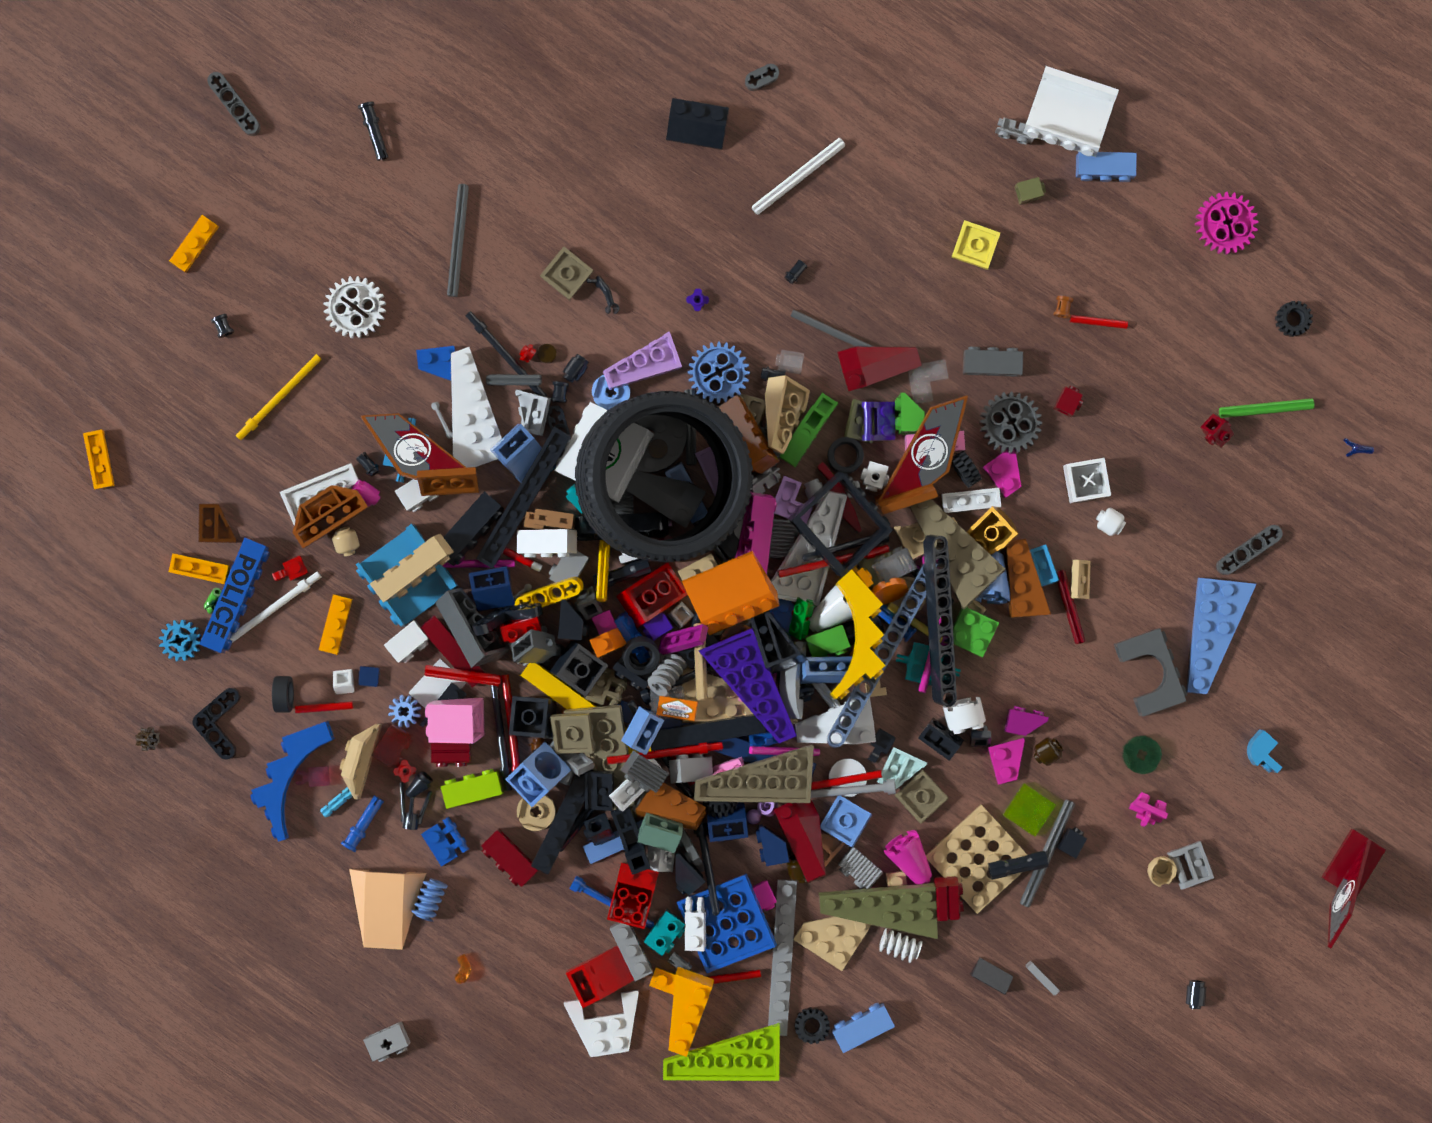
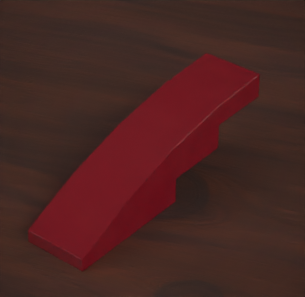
M824 462L817 466V469L828 481L834 476ZM839 482L829 490L847 495ZM847 495L842 518L858 534L862 529Z
M435 615L420 627L455 669L485 673L480 666L471 668L452 633ZM468 682L469 685H470L472 688H473L475 685L478 684V683Z

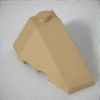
M786 375L768 378L765 393L768 447L779 454H784L792 438V431L794 427L798 426L800 422L798 419L807 408L810 393L809 389Z

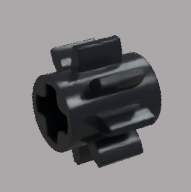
M800 684L799 699L803 700V702L812 700L810 696L814 694L813 685Z

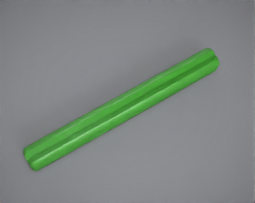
M1313 399L1221 407L1219 408L1220 418L1309 410L1313 409L1315 404Z

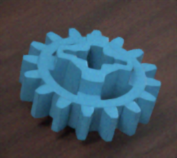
M174 620L173 625L170 623L166 624L167 630H161L164 636L159 637L160 640H163L159 647H165L162 653H169V659L175 656L176 661H180L181 657L184 661H187L188 656L191 658L195 657L194 651H200L197 645H200L201 641H198V638L202 635L196 634L199 628H192V622L186 625L185 620H181L180 624L177 620ZM182 628L187 629L191 634L184 633ZM180 638H188L181 643H174ZM190 642H192V646L188 649ZM171 647L177 648L179 653L174 652Z

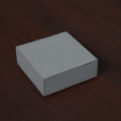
M681 602L667 616L681 629L694 617V614Z

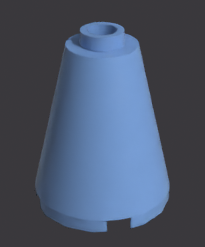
M997 551L991 554V556L1005 568V571L975 599L977 602H981V599L987 600L988 604L1007 603V600L1010 601L1011 596L1004 555Z

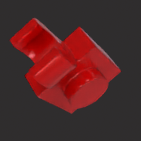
M299 555L282 563L285 569L273 573L272 576L276 582L286 577L293 581L309 572L302 557Z

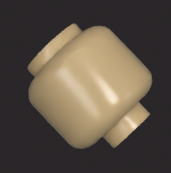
M350 527L337 529L332 536L336 552L344 554V556L355 554V550L360 546L356 531L350 529Z

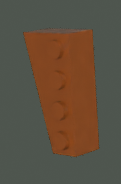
M736 395L719 406L721 411L733 420L734 426H737L742 433V439L746 441L750 451L748 455L752 459L753 471L755 470L762 474L780 462L773 449L768 447V440L743 398Z
M1026 539L1012 540L1004 548L1011 596L1010 601H1008L1009 617L1051 615Z

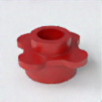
M532 344L525 345L519 353L521 355L519 360L529 362L536 353Z
M405 759L401 760L400 764L393 769V774L399 776L404 783L408 782L409 777L416 773V768L410 766Z

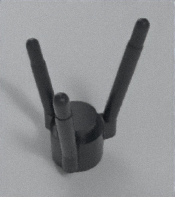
M400 782L402 828L409 830L418 829V824H422L432 791L428 792L419 817H417L418 813L413 812L414 797L410 798L409 812L405 810L403 782Z

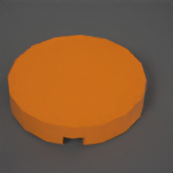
M891 578L889 579L890 582L887 583L882 581L875 585L871 592L882 604L894 602L908 592V585L905 579Z

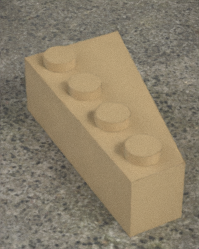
M441 533L433 536L415 549L413 555L410 554L399 561V566L396 565L383 573L385 577L370 583L382 602L395 597L402 598L408 593L407 589L409 587H416L422 582L421 578L423 576H430L436 571L435 567L440 564L442 566L450 560L449 556L454 551Z

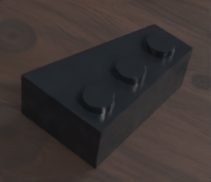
M770 611L750 618L765 668L769 672L774 674L808 660Z

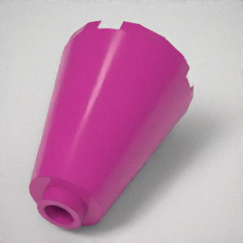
M910 830L907 831L908 835L903 837L900 834L892 839L885 846L887 849L884 850L886 856L916 885L929 883L932 873L917 831Z

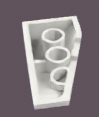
M870 697L843 744L876 742ZM851 700L850 707L858 710L860 703L857 700ZM844 705L837 708L832 707L826 713L819 716L814 715L796 723L797 743H827V735ZM845 716L841 718L840 723L842 726L848 727L851 721ZM834 733L831 735V741L839 744L841 736Z

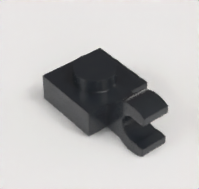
M881 728L875 734L876 742L870 743L874 749L869 755L868 760L876 763L881 752L884 754L889 752L896 737Z

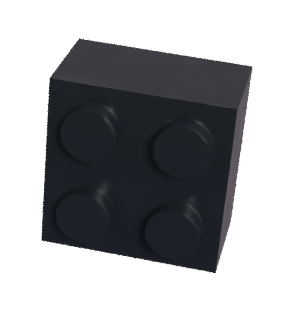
M572 640L550 672L586 697L608 665Z
M513 696L509 735L553 739L551 716L556 714L557 702L551 699Z

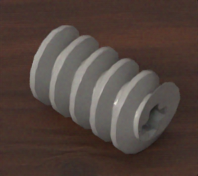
M676 654L665 655L660 665L652 673V676L648 678L650 689L657 695L666 696L668 694L667 691L671 690L676 680L679 679V675H682L683 670L687 668L685 660Z

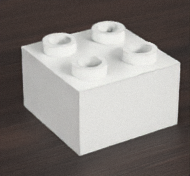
M1105 458L1070 463L1063 466L1070 503L1111 496Z

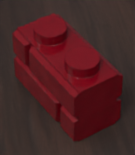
M431 743V763H436V767H447L448 763H455L456 767L467 766V763L472 761L471 743Z
M956 876L935 878L937 920H959L960 912H964L963 900H960V895H963L962 883L958 882Z

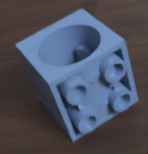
M544 742L505 780L533 807L571 769Z

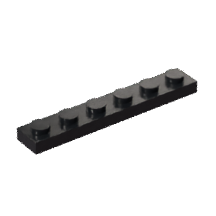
M584 773L579 776L575 775L531 867L549 875L585 801Z

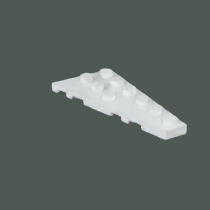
M828 491L823 496L806 524L827 548L835 545L847 499L846 494ZM800 534L778 570L823 559L817 558L810 561L802 559L804 554L814 552L815 550ZM829 567L779 578L776 572L771 582L777 590L779 599L796 602L797 597H800L805 601L807 599L813 600L814 605L818 606Z

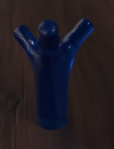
M1347 438L1343 440L1352 447V450L1346 454L1347 457L1356 453L1373 454L1374 447L1359 445L1349 441Z

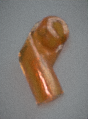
M465 954L456 958L460 969L455 975V981L459 984L465 983L472 971V967Z

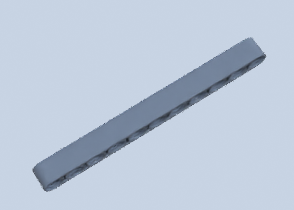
M925 565L921 567L881 639L883 642L874 651L877 657L886 665L882 668L883 671L886 669L926 597ZM922 583L925 586V591L918 592L915 585ZM907 600L915 601L916 607L914 609L908 608L906 605ZM897 617H905L907 621L906 625H899L897 623ZM889 633L896 634V642L888 640L887 636ZM881 649L886 650L888 658L881 659L878 656V651ZM882 674L877 679L874 677L868 679L865 675L862 676L864 680L861 683L868 684L869 692L863 693L860 691L859 686L861 683L854 687L827 735L828 745L833 748L843 745ZM851 700H857L860 703L858 710L850 707ZM846 716L850 719V726L844 727L841 725L840 720L842 717ZM837 733L841 736L839 744L831 741L832 734Z

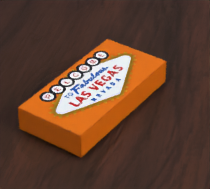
M659 696L656 715L695 722L698 702Z

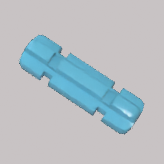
M348 787L342 791V794L339 793L328 805H325L320 810L323 816L329 817L333 813L332 811H336L347 801L346 799L352 797Z

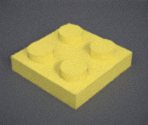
M964 220L952 258L988 270L1000 232Z

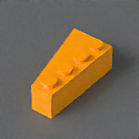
M677 967L669 1051L687 1057L712 990L714 979Z

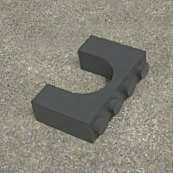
M1160 628L1114 643L1120 662H1125L1142 655H1151L1162 665L1164 675L1158 688L1133 698L1139 716L1142 717L1186 701V689L1183 685L1181 686L1178 679L1181 678L1180 672L1177 667L1174 668L1172 662L1174 660L1171 649H1167L1165 643L1167 642V637Z

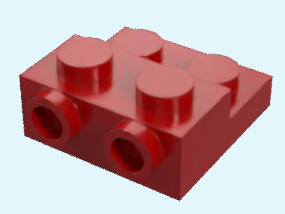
M540 616L509 620L502 623L500 630L504 642L509 641L513 643L530 630L542 632Z

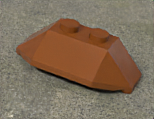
M331 485L299 505L292 533L301 547L305 548L356 517L368 508V505L359 491Z

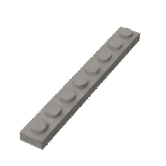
M778 879L774 928V939L777 946L773 948L768 1026L780 1023V1036H787L797 881Z

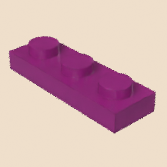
M701 624L662 635L658 650L662 655L704 645L708 627Z

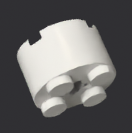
M971 697L959 699L951 707L943 706L948 730H952L954 734L963 733L965 729L971 727L972 729L984 727L983 723L986 719L980 697H976V701H971Z

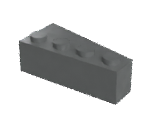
M462 588L447 591L435 602L471 668L498 661L510 650L507 644L504 645L500 641V635L496 630L484 635H475L472 625L485 616L478 614L475 610L476 605Z

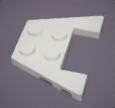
M638 990L621 992L624 1013L593 1018H584L583 1008L578 999L564 1001V1006L590 1057L629 1051L639 994Z

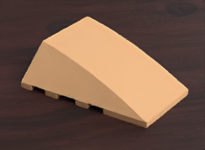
M349 869L363 946L366 948L403 949L414 915L411 911L415 910L416 906L414 904L418 901L417 896L420 895V888H422L426 873L370 872L364 869Z

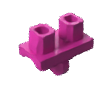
M1143 792L1130 804L1129 809L1137 812L1136 818L1141 820L1140 826L1145 827L1147 823L1154 825L1156 821L1161 823L1168 816V813L1165 812L1167 803L1157 800L1154 806L1148 804L1150 796Z

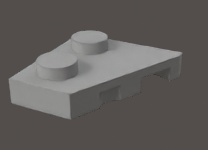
M516 390L515 394L518 396L520 404L518 410L522 418L521 424L529 433L543 436L551 398Z

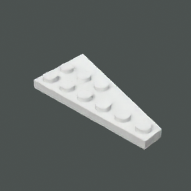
M470 347L451 353L453 457L467 468L497 460L498 458L490 449L502 437Z

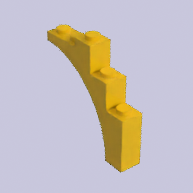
M853 570L849 571L836 583L852 613L855 626V645L847 672L841 682L830 693L834 699L838 697L843 699L850 692L848 688L851 685L857 686L864 680L863 675L868 679L872 677L877 679L884 672L882 668L886 666L870 649L871 646L875 649L883 642L881 638L884 634L869 618L870 616L872 618L877 616L881 612L880 607L883 604Z

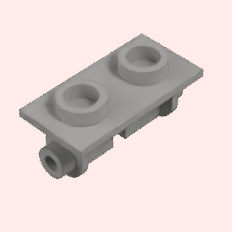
M1005 117L1003 119L999 118L997 125L1001 127H997L995 130L999 137L1017 139L1018 143L1024 145L1032 143L1034 138L1023 134L1026 124L1020 122L1018 129H1016L1017 121Z
M772 466L762 474L759 473L753 476V488L750 489V492L762 494L765 492L763 484L769 489L778 483L781 476L777 471L780 469Z

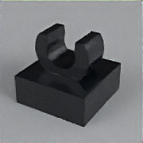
M984 725L983 731H977V729L971 731V747H990L991 731H987L986 725Z

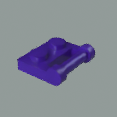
M862 402V408H864V435H862V441L895 440V402ZM872 408H874L875 435H872Z

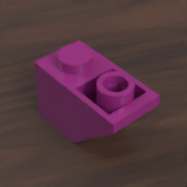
M1014 706V709H1008L1004 731L1026 736L1046 723L1049 717H1045L1044 712L1033 710L1031 714L1025 712L1026 708Z

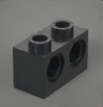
M934 717L918 737V739L948 761L951 760L964 739L954 734L953 731L948 730L945 725Z

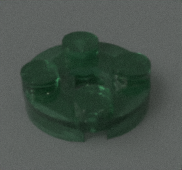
M1139 735L1132 737L1124 744L1122 759L1125 766L1132 772L1148 774L1158 767L1162 758V751L1155 740ZM1139 750L1147 752L1144 760L1137 758Z

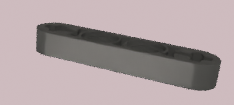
M219 72L211 73L207 79L211 89L242 130L249 136L257 135L260 131V124L226 78ZM213 79H220L219 82L224 88L220 89L217 84H214ZM226 92L233 93V99L231 101H225L223 99V96ZM237 107H243L245 109V112L242 116L235 115V109ZM246 118L251 124H254V130L248 129V125L244 121Z
M1270 525L1222 557L1216 564L1217 571L1223 575L1233 573L1278 542L1283 535L1282 529L1277 525ZM1270 529L1277 531L1275 534L1276 538L1270 537L1265 540L1261 536L1262 534L1264 537L1268 536L1271 533ZM1255 539H1259L1262 542V547L1259 550L1254 549L1252 546ZM1239 550L1246 552V559L1243 561L1237 559L1236 554ZM1232 555L1233 560H1234L1238 565L1236 566L1235 563H1232L1231 565L1228 566L1229 571L1226 570V569H1225V570H1222V568H1221V567H1223V563H1222V562H1223V561H1224L1225 563L1230 562V561L1232 560V559L1230 558V556Z

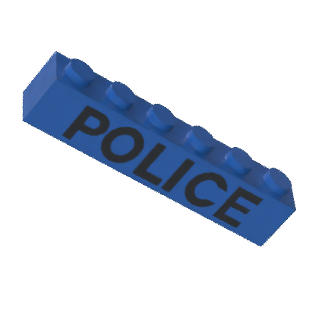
M244 538L200 645L225 654V651H229L232 645L230 638L239 629L240 623L238 621L240 616H243L247 610L246 602L248 597L251 598L254 593L255 587L253 585L255 580H259L262 574L261 566L269 558V547Z

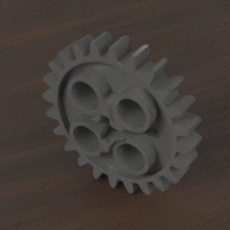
M1003 392L1001 399L996 395L994 397L995 402L991 399L988 401L990 407L984 406L983 409L987 413L982 412L980 414L982 418H985L979 422V424L984 425L980 432H986L983 439L989 438L988 445L994 443V450L1001 447V453L1005 449H1008L1009 454L1012 453L1013 449H1015L1016 453H1019L1020 447L1025 451L1027 450L1026 444L1029 446L1034 444L1031 439H1038L1035 433L1041 432V429L1037 428V426L1042 425L1041 421H1037L1041 414L1035 413L1038 407H1031L1034 401L1026 402L1028 396L1021 399L1020 393L1014 397L1013 392H1010L1007 397L1005 392ZM1011 406L1017 407L1018 410H1019V413H1018V414H1013V413H1011L1010 407H1011ZM999 415L1002 418V423H996L993 420V416ZM1008 420L1015 422L1013 426L1007 424ZM1019 423H1026L1028 430H1021ZM1003 432H1009L1012 439L1006 440L1002 435Z

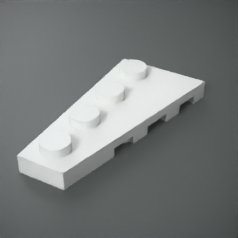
M352 463L285 489L280 494L295 525L299 505L331 485L350 488L359 479Z

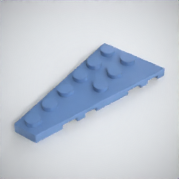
M1198 578L1186 692L1208 693L1256 584Z

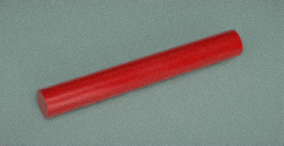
M1078 315L1070 316L1071 323L1123 329L1128 327V321Z
M353 701L295 706V713L353 709Z
M761 971L738 972L710 976L709 978L714 979L713 984L759 978L761 977Z

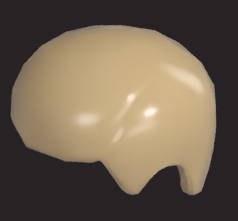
M1160 856L1154 858L1149 863L1147 873L1151 882L1161 887L1164 884H1171L1176 876L1177 867L1170 858Z

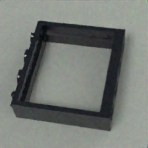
M843 472L836 473L788 518L790 523L839 577H844L893 531L889 526L888 519L885 516L881 517L877 512L879 510L872 501L868 502L865 498V492L860 487L856 488L852 483L854 481L852 477ZM838 482L880 528L843 564L835 558L800 518Z

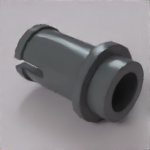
M676 952L667 961L676 969L677 967L687 970L692 968L691 962H686Z

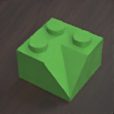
M843 625L805 638L811 657H828V654L834 652L835 655L846 653V648L850 647Z

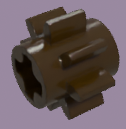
M152 727L147 729L141 728V732L135 735L136 745L142 746V751L155 750V746L160 743V733L154 732Z

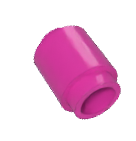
M359 479L352 487L353 490L359 491L368 507L376 505L380 499V491L366 481Z

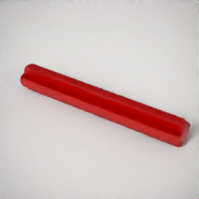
M426 665L424 675L428 677L499 686L501 682V676L497 674Z

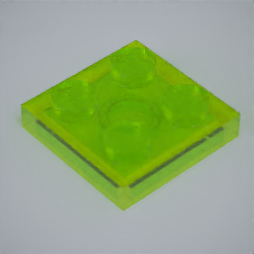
M1023 783L1002 815L1035 837L1056 804Z

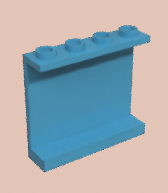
M410 524L396 538L363 562H358L356 564L358 567L356 571L362 579L366 578L369 582V585H367L369 590L375 595L376 592L370 583L385 577L383 573L396 565L399 566V561L410 554L413 555V551L425 543L426 540L416 526ZM440 564L435 567L436 571L428 577L426 575L421 578L422 582L414 588L412 586L407 589L408 593L402 598L395 597L386 602L379 600L383 609H388L392 614L390 618L396 626L399 624L400 627H404L434 605L447 591L459 587L445 567Z

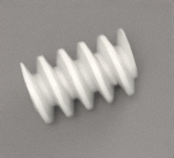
M885 928L879 944L880 952L887 948V954L889 955L893 950L895 958L900 953L901 960L908 956L909 963H911L913 959L918 958L922 941L916 944V939L912 938L909 941L907 935L901 939V933L898 932L894 936L893 930L887 933V928Z

